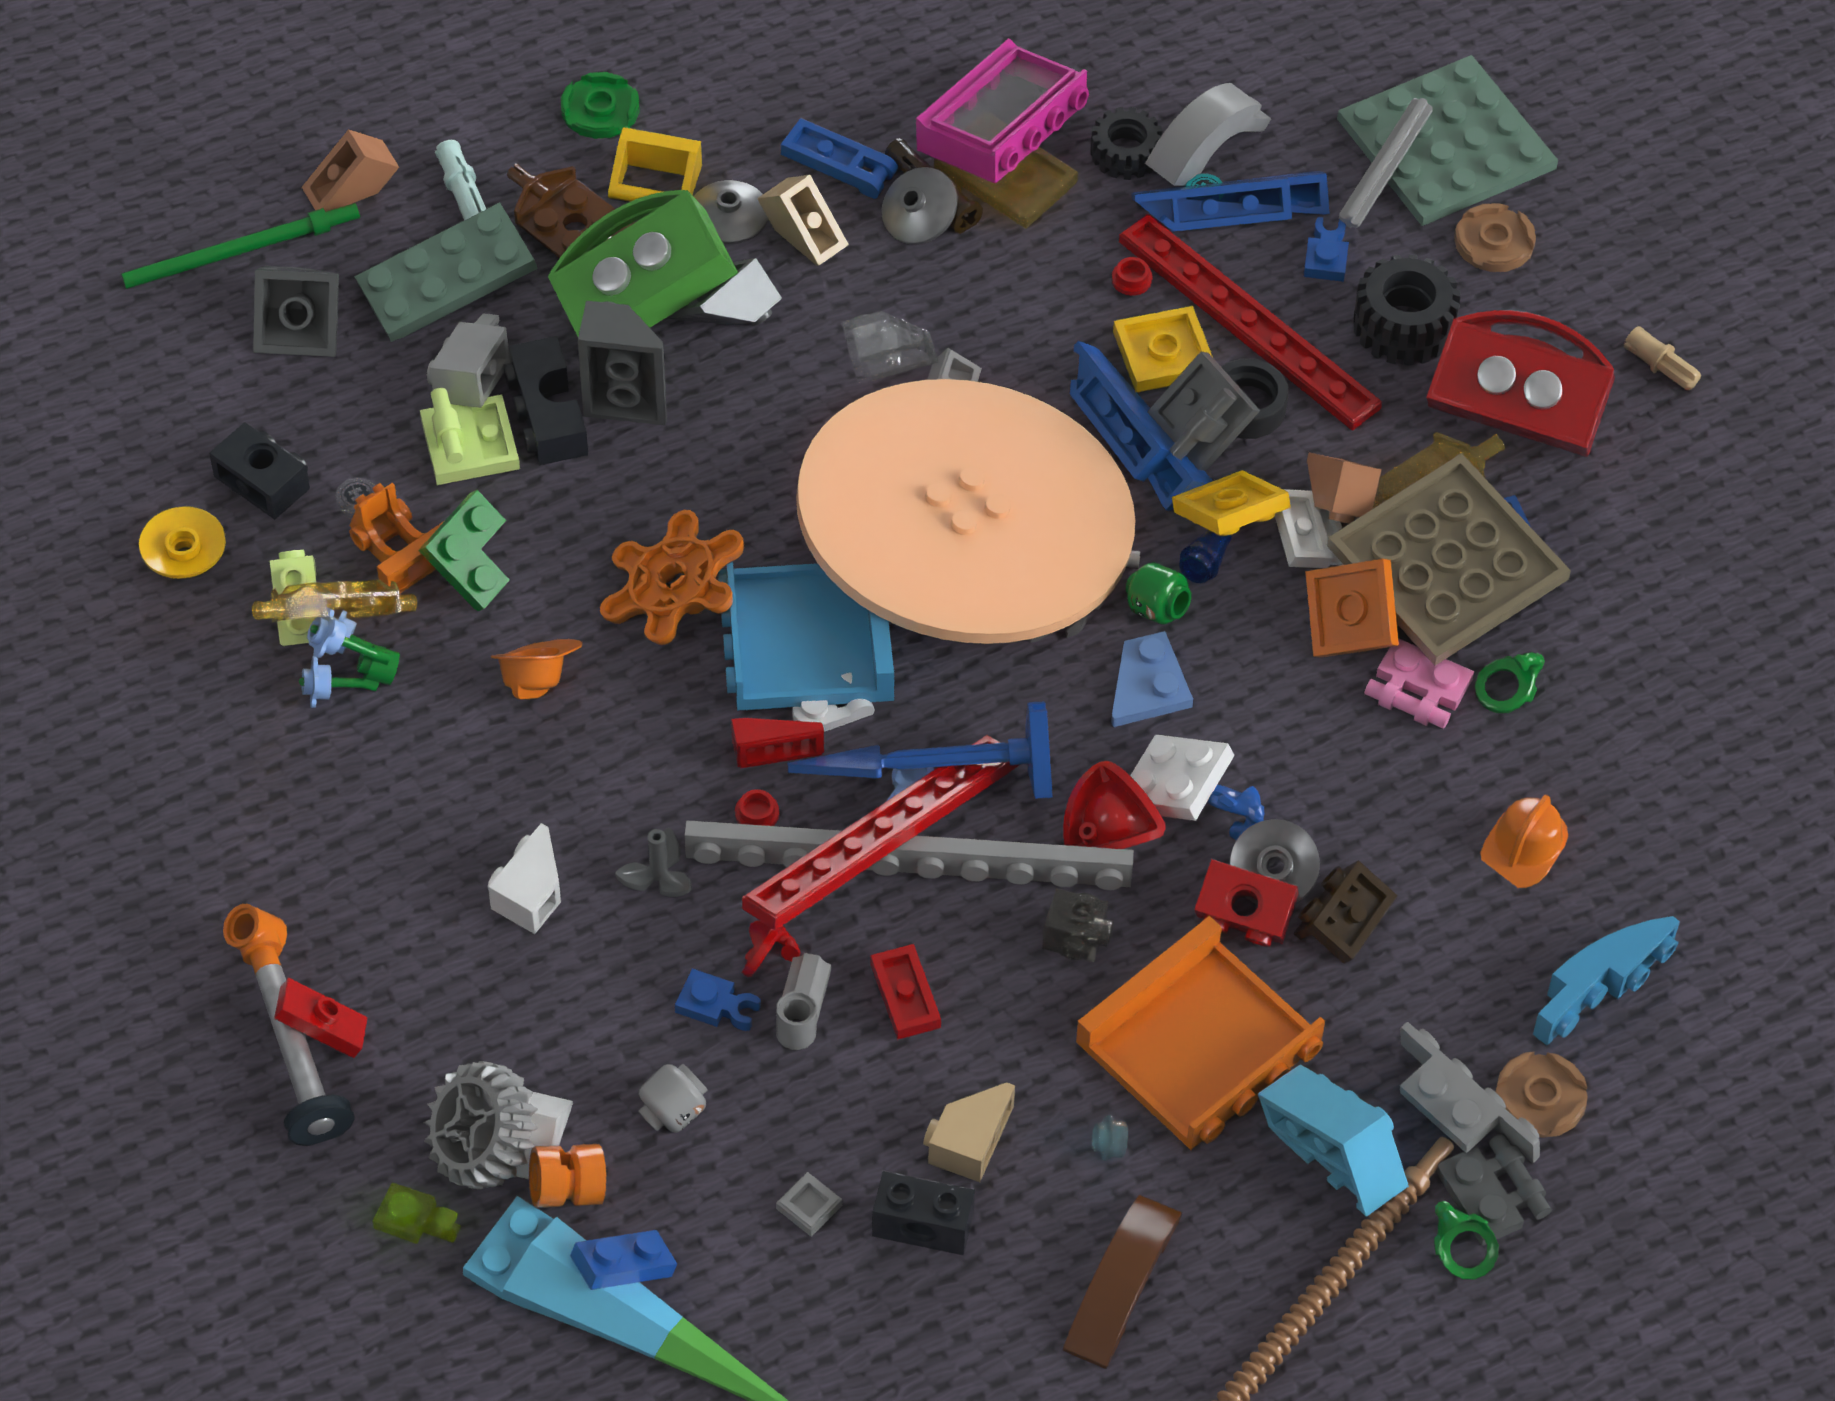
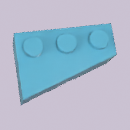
M1301 1064L1258 1093L1268 1126L1307 1164L1316 1159L1331 1173L1327 1177V1182L1336 1190L1346 1186L1356 1195L1358 1200L1356 1207L1366 1217L1409 1187L1392 1135V1130L1394 1129L1393 1122L1382 1108L1371 1106L1361 1100L1353 1091H1345L1333 1084L1325 1075L1316 1074Z

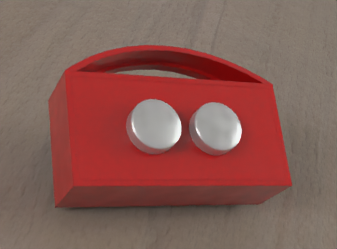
M1493 310L1477 312L1453 319L1426 398L1430 408L1588 457L1615 380L1614 368L1600 350L1588 339L1566 325L1528 312ZM1496 324H1515L1542 329L1572 343L1583 352V357L1580 359L1570 356L1553 345L1538 339L1518 335H1503L1491 331V328Z

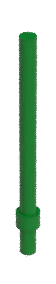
M356 203L326 212L324 208L308 212V217L121 273L122 280L126 289L306 234L314 233V236L330 232V227L359 219L360 213Z

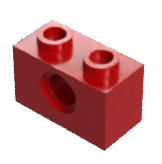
M1211 859L1194 910L1197 917L1205 920L1210 916L1222 927L1221 933L1227 934L1230 927L1246 932L1245 940L1260 946L1270 947L1272 941L1283 944L1299 896L1298 886ZM1243 896H1250L1257 900L1258 907L1252 915L1240 916L1233 911L1236 900Z

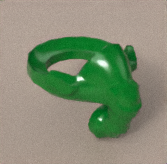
M1528 652L1522 655L1517 654L1514 658L1506 656L1486 665L1479 672L1475 681V694L1479 703L1487 710L1496 713H1510L1519 709L1525 702L1531 703L1537 691L1535 686L1536 678L1544 666V656L1539 653ZM1497 671L1511 672L1519 681L1517 693L1506 701L1494 700L1485 691L1487 679Z
M1446 1201L1439 1202L1435 1206V1213L1438 1217V1233L1434 1237L1435 1254L1439 1256L1443 1266L1456 1277L1474 1280L1485 1276L1494 1267L1499 1251V1244L1495 1234L1488 1226V1221L1475 1213L1469 1215L1458 1211ZM1464 1231H1474L1480 1234L1487 1246L1484 1260L1472 1268L1457 1265L1450 1254V1245L1453 1239Z

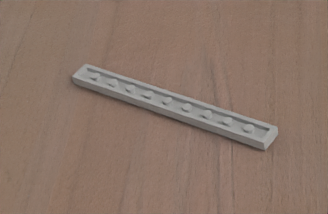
M686 821L685 852L686 858H694L698 862L705 864L725 860L739 861L741 864L750 867L760 866L763 863L784 864L788 867L841 831ZM915 836L866 870H873L875 873L885 876L893 875L897 872L918 873L924 878L931 879L942 875L962 876L969 881L997 878L1007 879L1014 884L1042 881L1052 882L1059 887L1088 884L1097 885L1104 890H1116L1120 887H1131L1134 850Z

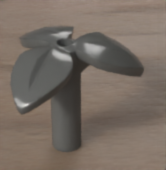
M666 828L664 831L654 829L648 833L649 866L633 862L622 866L615 873L618 881L634 890L645 891L654 880L659 882V891L663 896H683L692 890L691 880L685 873L668 871V868L680 861L679 842L671 828Z

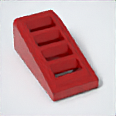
M758 718L731 719L732 743L737 765L740 769L820 756L824 753V728L822 722Z

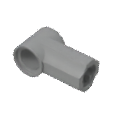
M804 953L802 956L793 957L783 995L777 1003L776 1037L784 1047L791 1050L806 1048L816 1038L817 1021L831 973V964L826 963L818 955ZM799 1019V1020H802V1021H801V1022H793V1021H790V1020Z

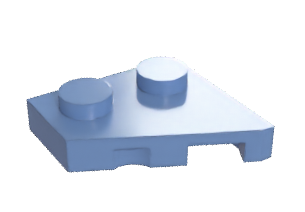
M1165 631L1124 641L1111 723L1113 727L1193 707V697Z

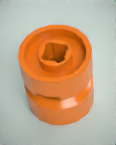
M600 1144L573 1145L568 1152H564L560 1145L533 1147L529 1158V1188L534 1207H561L567 1199H570L574 1206L603 1204L606 1192V1164Z

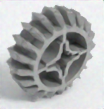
M484 1061L459 1065L457 1072L445 1075L446 1085L435 1087L437 1100L427 1104L432 1110L431 1119L423 1122L430 1127V1135L424 1140V1142L433 1146L429 1159L439 1163L437 1172L449 1177V1181L454 1182L456 1185L468 1186L473 1189L503 1185L505 1179L516 1177V1166L527 1164L524 1154L525 1150L535 1147L529 1140L531 1131L539 1128L531 1122V1116L538 1108L528 1104L533 1091L523 1087V1077L512 1073V1069L504 1065Z

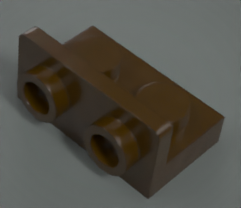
M1359 860L1344 869L1337 866L1325 877L1321 883V886L1325 889L1319 899H1312L1302 909L1298 916L1302 922L1294 932V935L1299 940L1309 935L1314 936L1344 964L1354 959L1398 896Z

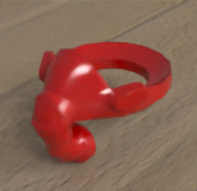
M756 920L749 927L754 947L746 953L745 959L747 963L741 973L746 977L753 976L775 942L783 945L781 955L785 960L791 962L793 957H799L801 954L799 945L789 932L786 931L784 926L774 930L760 920Z

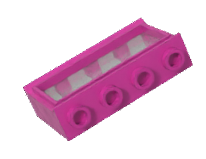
M1008 38L916 118L917 151L996 184L1008 172L1013 171L1018 163L1028 154L1037 150L1047 137L1054 131L1059 130L1064 122L1075 112L1085 106L1089 96L1087 70L1075 71L1067 66L1020 48Z

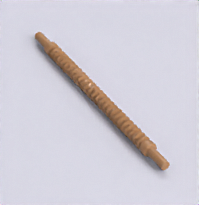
M1439 1137L1415 1167L1409 1166L1404 1172L1409 1187L1379 1207L1378 1210L1372 1212L1369 1215L1370 1219H1364L1361 1222L1362 1229H1355L1353 1232L1354 1238H1348L1346 1240V1247L1338 1249L1339 1257L1334 1256L1330 1259L1331 1266L1322 1268L1323 1276L1317 1275L1314 1278L1315 1285L1306 1287L1307 1295L1301 1294L1298 1297L1299 1304L1290 1306L1291 1314L1285 1313L1282 1316L1283 1323L1274 1325L1275 1333L1270 1332L1266 1335L1267 1343H1259V1352H1252L1250 1354L1251 1362L1245 1361L1242 1363L1243 1372L1236 1371L1233 1378L1235 1382L1228 1381L1225 1384L1227 1391L1221 1390L1217 1393L1219 1401H1250L1249 1393L1256 1394L1258 1392L1257 1384L1266 1383L1267 1377L1265 1374L1271 1375L1275 1372L1274 1365H1280L1283 1362L1282 1355L1291 1353L1290 1345L1296 1346L1299 1343L1298 1336L1307 1334L1306 1326L1311 1327L1315 1324L1314 1317H1320L1323 1314L1322 1307L1327 1308L1331 1305L1330 1298H1336L1339 1295L1338 1288L1343 1289L1347 1286L1346 1279H1352L1355 1275L1354 1270L1362 1268V1260H1368L1370 1258V1251L1378 1249V1242H1383L1386 1239L1385 1232L1393 1231V1223H1399L1402 1217L1401 1214L1409 1212V1205L1415 1204L1417 1196L1423 1195L1430 1187L1429 1178L1438 1169V1164L1444 1161L1454 1150V1145L1449 1139Z

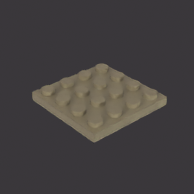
M1462 453L1328 537L1327 547L1343 565L1377 559L1391 560L1397 625L1434 666L1569 580L1571 572L1563 561Z

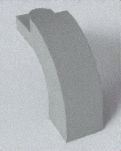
M1232 83L1215 86L1193 100L1172 121L1158 140L1145 164L1174 186H1186L1189 180L1197 174H1201L1211 156L1227 139L1240 132H1262L1268 126L1271 118L1260 110L1262 105L1258 101L1245 94Z

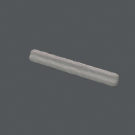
M1412 99L1339 213V219L1347 227L1358 228L1433 112L1432 106L1427 103L1426 99Z

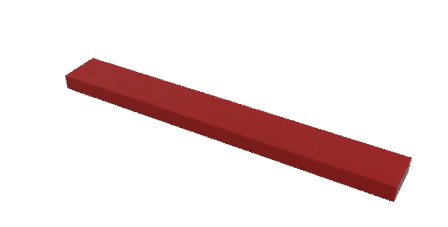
M1145 215L1119 234V242L1138 258L1144 260L1150 268L1265 361L1279 370L1286 378L1353 431L1381 409L1382 401L1151 215Z
M986 735L972 745L1000 742ZM999 762L937 767L743 896L742 909L770 928L777 930L1007 775L1019 765Z

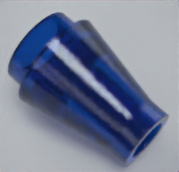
M1207 530L1181 551L1179 562L1182 574L1195 583H1205L1215 578L1220 569L1227 546L1232 540V535L1220 536Z

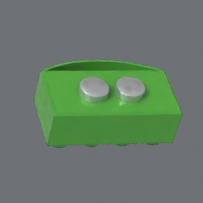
M675 190L638 198L603 216L586 229L567 248L551 270L548 278L577 336H579L586 300L596 302L608 301L629 305L650 328L738 274V271L704 207L688 190ZM635 222L634 224L630 225L629 227H627L626 229L622 230V231L619 232L618 234H616V235H614L613 237L609 238L610 236H612L613 234H615L616 232H618L620 229H622V228L628 226L629 224Z

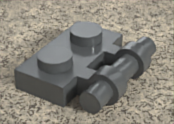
M1499 1134L1489 1141V1145L1496 1155L1494 1158L1486 1161L1476 1146L1467 1153L1464 1151L1440 1162L1438 1169L1435 1171L1459 1211L1469 1215L1475 1213L1488 1221V1226L1495 1234L1496 1239L1523 1227L1524 1220L1518 1210L1528 1206L1537 1220L1546 1217L1552 1211L1544 1198L1546 1190L1538 1179H1532L1523 1164L1525 1157L1517 1146L1510 1144L1505 1134ZM1507 1173L1517 1190L1507 1194L1499 1182L1498 1176ZM1472 1231L1481 1246L1485 1245L1483 1237Z

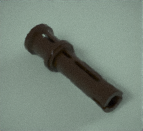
M902 138L895 139L886 148L885 155L891 157L903 173L913 170V165L916 168H932ZM952 181L957 191L958 205L955 217L951 222V227L961 234L977 225L982 217L983 208L977 201H970L962 193L961 186L956 181Z

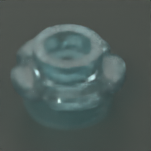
M1106 1115L1103 1119V1124L1096 1123L1092 1134L1093 1150L1100 1151V1156L1104 1161H1108L1111 1157L1123 1158L1128 1142L1127 1124L1125 1121L1113 1120L1112 1115Z

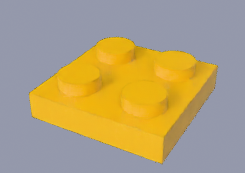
M1193 306L1114 321L1113 333L1135 392L1170 386L1200 352H1207L1212 356Z
M1243 470L1172 497L1174 513L1220 536L1234 534L1239 531L1240 527L1252 522L1268 521L1275 517V513L1291 508L1287 491Z

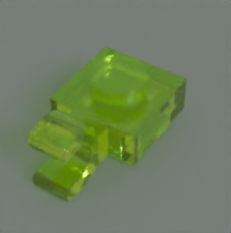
M393 1182L372 1221L374 1229L418 1244L423 1232L454 1243L461 1225L455 1223L458 1217L457 1212L444 1207H436L435 1196Z

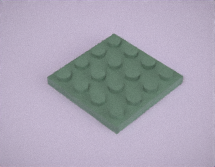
M1472 55L1338 110L1337 120L1372 163L1412 99L1424 98L1432 106L1433 112L1387 182L1421 226L1557 169L1558 159Z

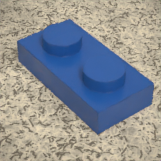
M657 1230L576 1242L570 1255L590 1290L672 1277L677 1266V1262Z

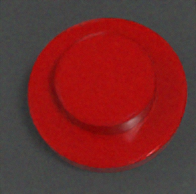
M1127 257L1122 259L1113 269L1112 284L1120 293L1135 296L1145 293L1151 287L1153 276L1144 260L1137 257Z
M759 789L750 790L738 800L735 806V818L738 824L774 826L779 819V806L777 801L768 792Z

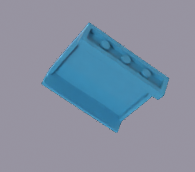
M732 561L726 565V569H721L718 572V580L727 583L733 594V603L726 612L721 613L722 627H731V634H723L725 660H733L734 667H726L727 694L736 693L737 711L801 707L802 701L827 700L828 705L848 704L856 699H865L870 702L894 701V666L889 621L862 607L845 594L826 575L819 564L733 569ZM851 672L852 683L850 684L844 680L841 675Z

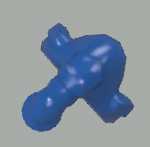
M1217 784L1207 801L1208 804L1216 808L1245 816V823L1235 821L1230 828L1229 836L1235 840L1250 826L1264 821V806L1261 805L1260 794L1254 786L1247 788L1241 793Z

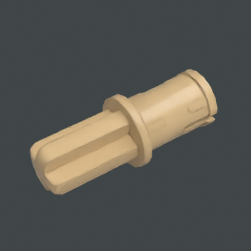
M1641 326L1633 329L1627 336L1624 348L1645 361L1653 373H1656L1658 370L1685 390H1691L1700 380V372L1674 353L1675 348L1671 344H1663Z

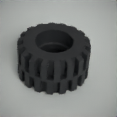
M1409 254L1408 258L1393 255L1391 256V261L1383 258L1376 262L1375 268L1369 266L1364 272V278H1360L1353 316V330L1355 336H1360V344L1364 349L1372 347L1371 355L1376 358H1380L1383 354L1387 356L1386 362L1395 364L1396 359L1404 360V365H1413L1414 359H1419L1420 363L1423 364L1430 362L1431 353L1436 358L1442 354L1453 319L1458 318L1461 295L1460 290L1456 289L1457 282L1455 278L1447 277L1448 270L1443 266H1434L1435 261L1426 258L1423 261L1417 259L1418 255ZM1394 306H1410L1418 309L1419 312H1404L1394 308Z

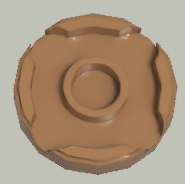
M1499 203L1481 204L1466 211L1457 224L1454 234L1456 249L1465 261L1476 268L1489 272H1507L1521 267L1531 258L1536 242L1533 224L1520 211L1516 214L1508 210L1509 206Z
M1535 1052L1523 1053L1510 1060L1500 1072L1496 1087V1093L1506 1105L1505 1109L1517 1120L1522 1117L1529 1121L1541 1138L1560 1136L1573 1129L1583 1117L1588 1099L1585 1078L1577 1067L1562 1056L1549 1052L1546 1055H1534Z

